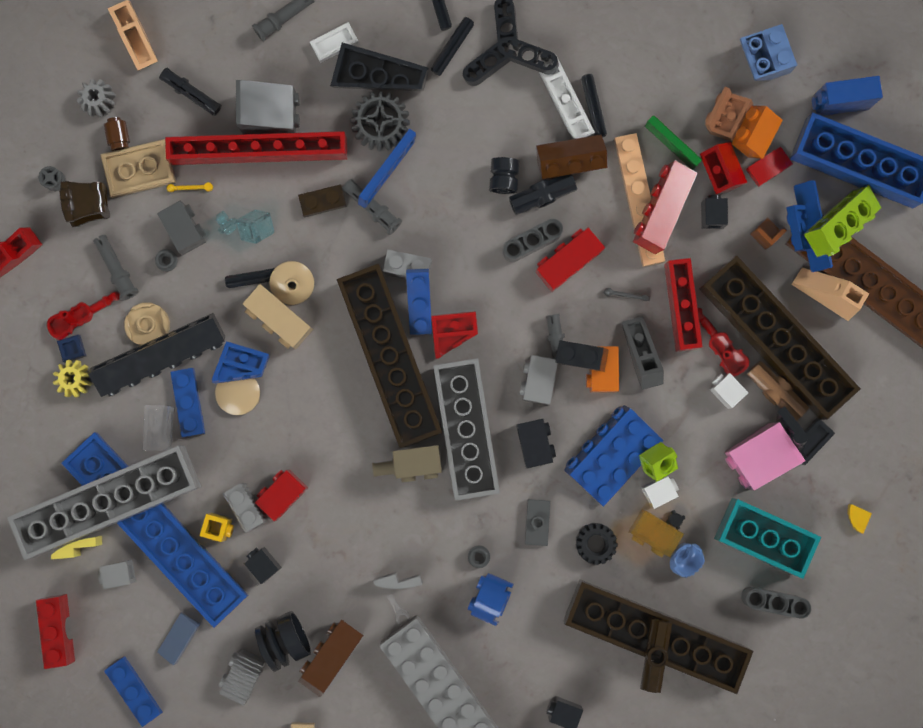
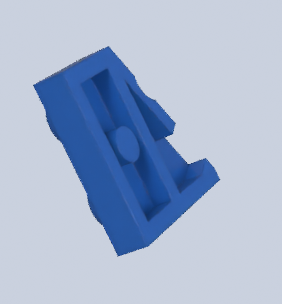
M226 341L212 377V383L217 384L262 377L269 360V354Z

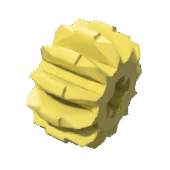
M66 360L65 366L59 364L60 372L53 373L58 379L52 382L54 385H59L57 392H64L65 397L73 395L76 398L80 396V392L87 393L85 385H92V382L87 381V378H90L88 373H86L89 367L87 365L81 366V361L78 360L74 363L71 360ZM71 375H75L74 378H73V379L75 380L74 383H71V381H72V378L70 377Z

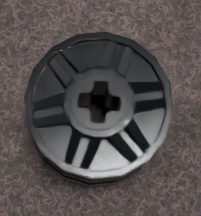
M293 611L277 617L278 629L272 622L265 623V628L263 626L255 628L259 651L273 672L280 670L281 664L284 667L289 665L288 654L295 661L311 655V648L306 633Z

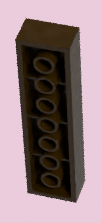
M738 256L732 258L699 288L774 371L791 385L793 391L821 420L829 419L861 390Z
M379 263L336 279L399 448L407 447L443 433Z
M579 579L563 620L566 626L644 657L651 619L672 622L667 651L668 661L665 666L738 694L754 652L753 650ZM655 650L651 653V660L657 661L661 658V651Z

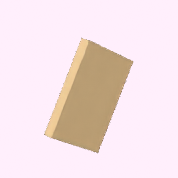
M165 139L100 154L111 198L176 183L173 167L166 160Z

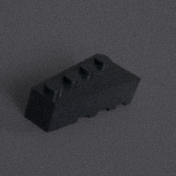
M342 42L330 86L344 89L424 91L429 68Z

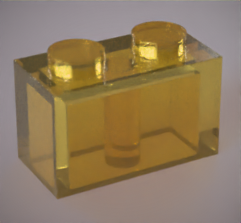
M643 509L628 531L633 535L631 538L633 541L642 546L644 543L652 546L651 552L663 558L664 554L671 557L684 535Z

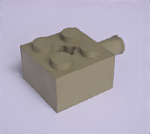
M439 445L392 451V461L372 463L374 477L394 474L396 479L401 478L402 482L415 481L416 476L424 475V480L438 478V473H442Z

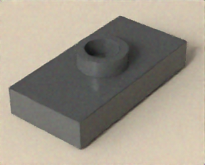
M528 499L525 545L548 546L551 501Z

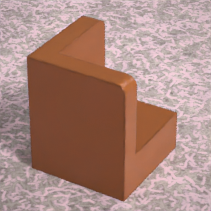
M766 218L750 235L766 250L787 230L785 228L779 230L769 218Z

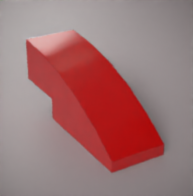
M30 227L19 228L6 241L0 242V277L18 266L43 245Z

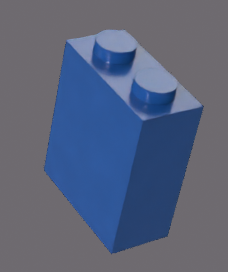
M880 76L825 83L813 95L812 108L816 110V114L821 116L869 110L883 98Z

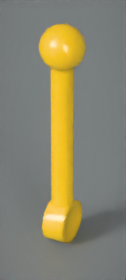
M210 182L204 185H167L168 192L205 189L207 192L213 190V185Z

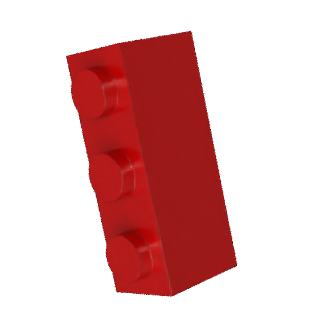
M589 227L584 231L579 229L571 236L573 240L567 245L564 242L554 250L556 254L550 259L546 256L537 263L539 268L536 269L535 273L551 292H554L604 251V245Z

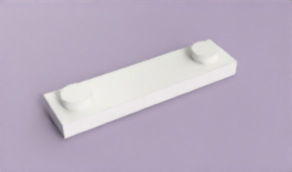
M549 59L548 62L543 61L545 67H547L549 64L553 65L551 59ZM558 59L559 67L557 71L549 75L539 72L571 138L590 137L595 132Z

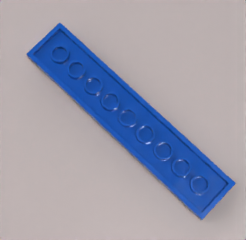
M94 432L61 463L82 486L129 467L97 432ZM164 504L117 523L213 628L249 596Z

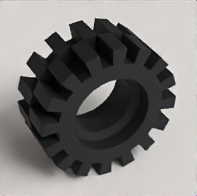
M590 523V525L584 526L578 532L575 544L576 549L586 562L594 565L605 564L606 561H610L612 556L616 554V547H618L617 538L607 526L600 523ZM593 535H600L605 541L604 549L597 553L590 551L588 548V540Z

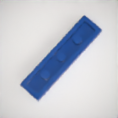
M411 129L407 131L358 196V205L363 208L368 206L415 143L416 132Z

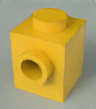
M207 513L200 536L219 542L226 541L227 537L231 538L234 530V525L231 524L233 519L215 513Z

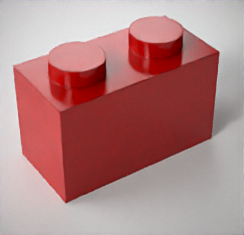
M731 142L717 144L700 153L716 195L730 192L747 183Z
M280 470L272 479L274 483L269 488L265 486L256 495L259 499L255 504L273 521H277L308 489L291 470H286L285 472Z

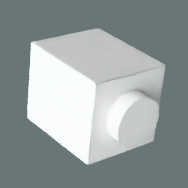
M730 373L724 376L722 374L718 375L711 382L713 386L709 389L727 409L733 408L748 394L746 389Z
M668 476L658 482L653 481L641 488L650 507L653 509L679 497L676 492L679 488L673 478L669 479Z

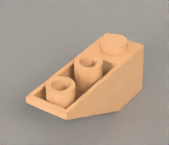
M803 267L791 284L847 321L860 311L869 295L868 292L850 281L820 272H811L810 269Z

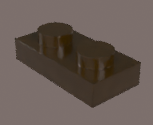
M341 184L298 195L304 218L347 207Z

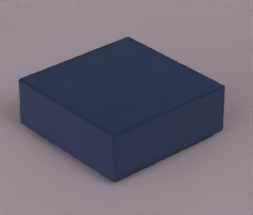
M81 335L57 341L64 363H66V360L73 361L86 357Z

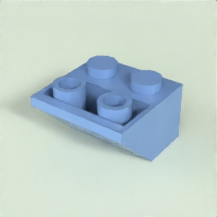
M783 24L740 38L754 81L772 80L790 74L797 66Z

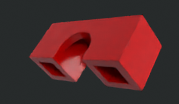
M67 594L36 600L44 669L67 666L75 662L73 639L67 638L65 630L66 618L70 616Z

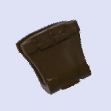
M61 182L59 191L61 209L66 222H70L72 227H80V225L91 221L110 218L107 187L104 183Z

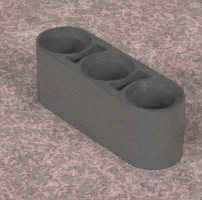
M549 219L508 240L503 248L504 258L509 262H516L556 242L563 232L562 223L557 219ZM548 226H555L558 229V234L550 235L547 233L546 228ZM535 236L538 238L539 243L535 246L529 245L527 238ZM509 246H516L519 249V254L511 256L508 254L507 248Z
M747 587L741 594L743 603L755 610L804 619L811 613L810 602L797 595L758 587ZM757 592L758 600L756 603L751 604L749 597L752 593ZM775 597L780 598V605L777 608L772 607V600ZM801 601L803 604L802 610L796 613L794 605Z

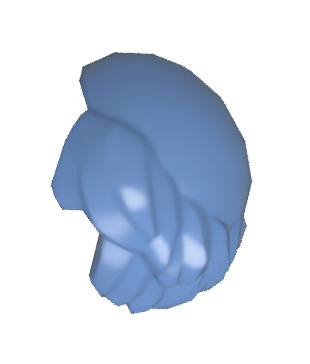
M694 543L677 545L671 554L670 569L681 577L687 578L694 575L704 565L703 551Z

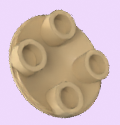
M255 378L217 383L215 396L218 405L225 412L232 415H243L250 412L259 403L260 388Z

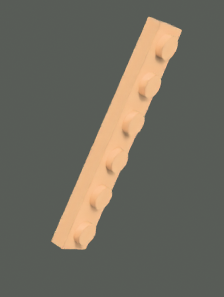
M637 133L615 137L614 139L634 230L644 217L642 214L644 207L651 201ZM638 245L642 267L665 262L663 251L653 254Z

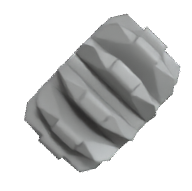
M90 79V85L82 83L84 90H77V93L81 96L77 99V102L81 104V110L88 112L91 117H94L95 114L103 117V111L110 113L111 111L108 107L115 106V102L112 99L116 97V94L111 92L112 87L109 84L105 85V82L101 79L97 83L94 79Z

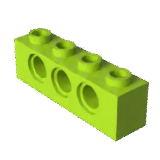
M869 185L853 190L806 231L804 236L817 257L826 254L827 256H832L840 251L839 247L846 244L852 239L851 236L861 231L865 223L873 220L876 217L875 214L882 207Z

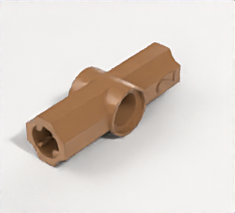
M762 361L757 362L746 374L763 390V395L772 404L780 408L786 407L796 421L809 409L792 391L791 385L782 377H777Z

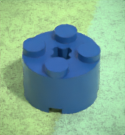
M490 573L487 576H481L476 587L480 590L478 596L472 597L468 606L471 616L497 626L499 621L495 619L502 616L511 592L507 591L508 587L513 588L514 584Z

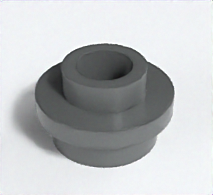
M164 249L157 253L155 264L160 270L168 272L177 266L178 258L173 251ZM170 257V263L165 265L164 259Z
M474 546L468 553V561L475 568H483L490 561V553L484 546ZM476 553L483 554V559L481 561H477L474 556Z

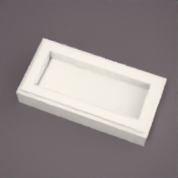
M349 22L310 41V44L319 62L322 63L339 54L342 42L355 46L359 44V41Z

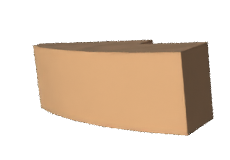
M125 0L108 8L137 70L139 71L158 62L130 0Z

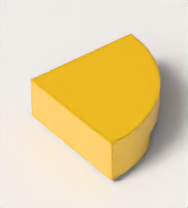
M849 504L847 514L852 527L857 532L863 534L872 513Z

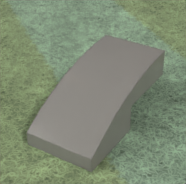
M397 572L374 579L375 586L389 589L411 588L423 584L421 574L399 580Z

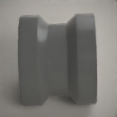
M47 166L39 172L38 179L40 184L50 191H59L61 182L66 181L65 175L55 167Z

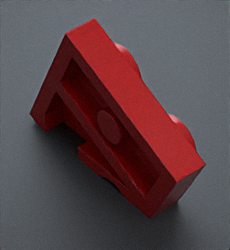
M476 311L431 316L436 359L441 358L444 354L478 334Z

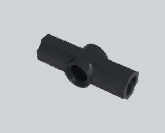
M572 174L559 176L549 181L547 179L539 181L530 186L529 189L510 196V205L515 215L527 212L535 207H545L555 202L557 198L577 191L576 182Z

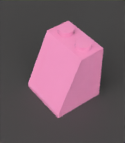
M780 422L768 423L724 452L727 456L725 459L732 470L736 469L740 475L738 477L739 482L745 489L748 488L749 490H756L805 462V459Z

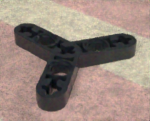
M496 0L494 10L497 43L470 62L463 70V77L468 85L477 86L510 61L549 75L557 71L559 62L553 52L518 40L516 11L513 0ZM505 3L508 6L506 8L508 16H504L502 11L503 4ZM510 23L513 27L509 32H502L501 27L503 24ZM511 44L514 50L509 49L506 52L504 47H509ZM526 51L534 52V57L531 60H524L522 56ZM495 57L497 62L493 66L485 65L486 59ZM549 59H551L553 65L549 64L547 67H545L543 61L548 62ZM480 64H482V67L485 70V72H482V69H480ZM473 71L474 73H476L477 77H470L469 73Z

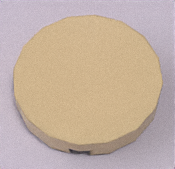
M140 303L133 306L128 315H126L124 329L131 341L142 345L167 334L170 330V320L167 313L160 306L153 303Z

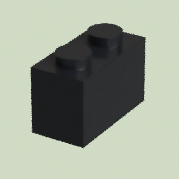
M559 340L555 363L605 372L609 350L603 347Z
M544 419L516 424L525 467L532 468L553 463L556 453L554 445H549L547 437L551 435L549 423H544Z

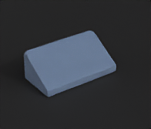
M181 613L159 648L158 653L170 664H177L201 624Z

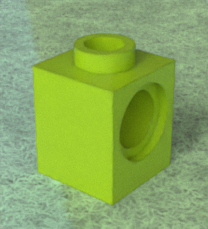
M662 442L639 455L643 472L656 482L678 469L676 452L673 448L667 447Z

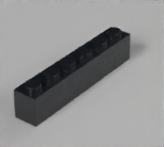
M211 313L91 367L88 375L99 395L103 397L108 394L110 397L119 393L121 388L127 385L133 387L139 384L141 379L147 376L153 378L162 372L161 370L167 367L170 369L178 367L187 358H190V360L198 358L207 349L215 350L220 348L223 342H225V334L215 314Z

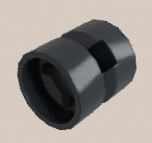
M508 157L492 158L490 172L494 176L490 178L489 191L498 194L517 193L518 179L515 176L519 174L520 161Z

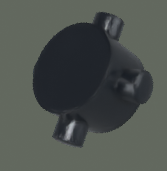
M672 510L668 520H666V524H670L678 530L683 520H685V516H681L675 510Z

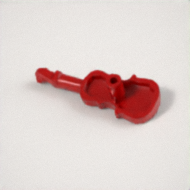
M114 291L110 295L102 297L101 300L91 306L80 302L75 307H71L70 311H59L58 314L51 316L47 321L50 335L57 340L66 338L69 334L73 333L74 328L90 322L94 313L110 306L113 301H118L120 293Z
M698 308L699 322L711 337L709 347L714 351L715 355L721 357L722 362L719 365L723 367L726 374L730 373L732 376L740 375L748 368L750 364L749 357L743 353L742 348L736 349L733 346V341L730 340L726 332H718L703 314L702 308Z

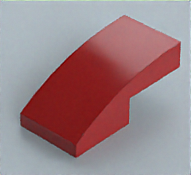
M779 147L764 156L763 159L749 166L746 171L755 184L760 187L792 166L793 163L782 147Z

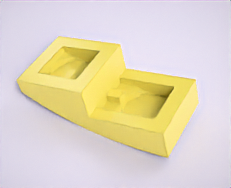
M102 536L86 538L67 544L51 554V559L81 556L80 548L102 545Z

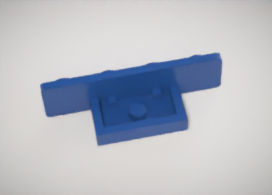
M810 180L795 185L794 192L797 205L786 207L787 222L792 233V245L795 251H807L811 272L832 268L831 256L826 254L817 257L804 236V233L823 217L816 182Z

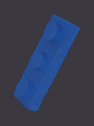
M429 269L406 270L410 335L432 334Z
M194 368L170 372L181 437L205 434Z
M125 656L104 670L142 727L163 713Z

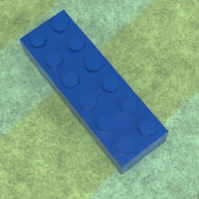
M813 112L805 119L790 160L860 188L869 185L873 193L912 209L923 203V156Z

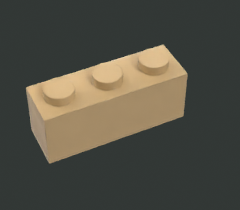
M261 284L257 286L243 303L247 308L244 312L254 320L258 317L263 321L262 327L271 335L273 332L280 336L278 341L287 349L291 346L297 349L313 330Z

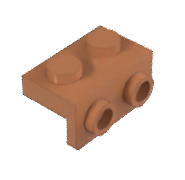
M724 87L722 93H719L716 98L712 112L708 113L705 120V126L709 133L733 142L736 132L746 117L747 111L753 105L752 99L733 94L730 88Z

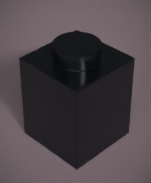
M709 195L701 202L702 229H724L728 225V198H721V195Z
M256 547L246 556L249 560L244 563L260 584L265 583L282 568L265 547L260 550Z
M556 696L554 702L550 701L546 714L549 715V722L564 728H577L583 708L581 705Z

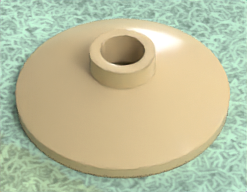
M283 262L271 273L270 289L272 294L282 303L288 305L300 304L312 294L314 277L310 269L300 262ZM293 281L296 283V287L289 288L288 283Z

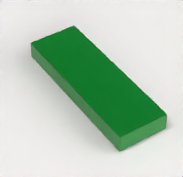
M652 116L647 121L644 127L690 169L694 170L702 161L701 158L657 117Z

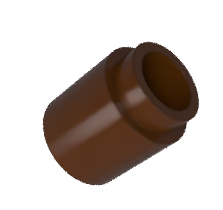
M120 117L107 119V123L103 125L107 145L110 146L111 151L129 148L128 143H130L126 121L121 120Z

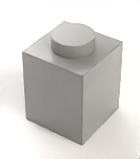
M132 560L99 567L98 580L101 585L103 584V589L136 582Z

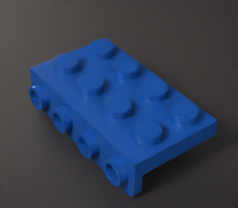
M625 405L613 411L609 421L599 426L596 431L597 434L582 445L581 451L577 456H573L568 460L567 467L564 469L568 475L603 507L641 466L639 455L659 442L664 441L631 408Z

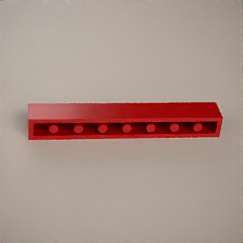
M344 131L165 137L166 160L171 165L347 160V137Z

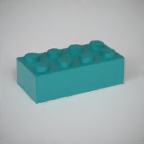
M731 498L714 539L804 579L821 537L746 502Z

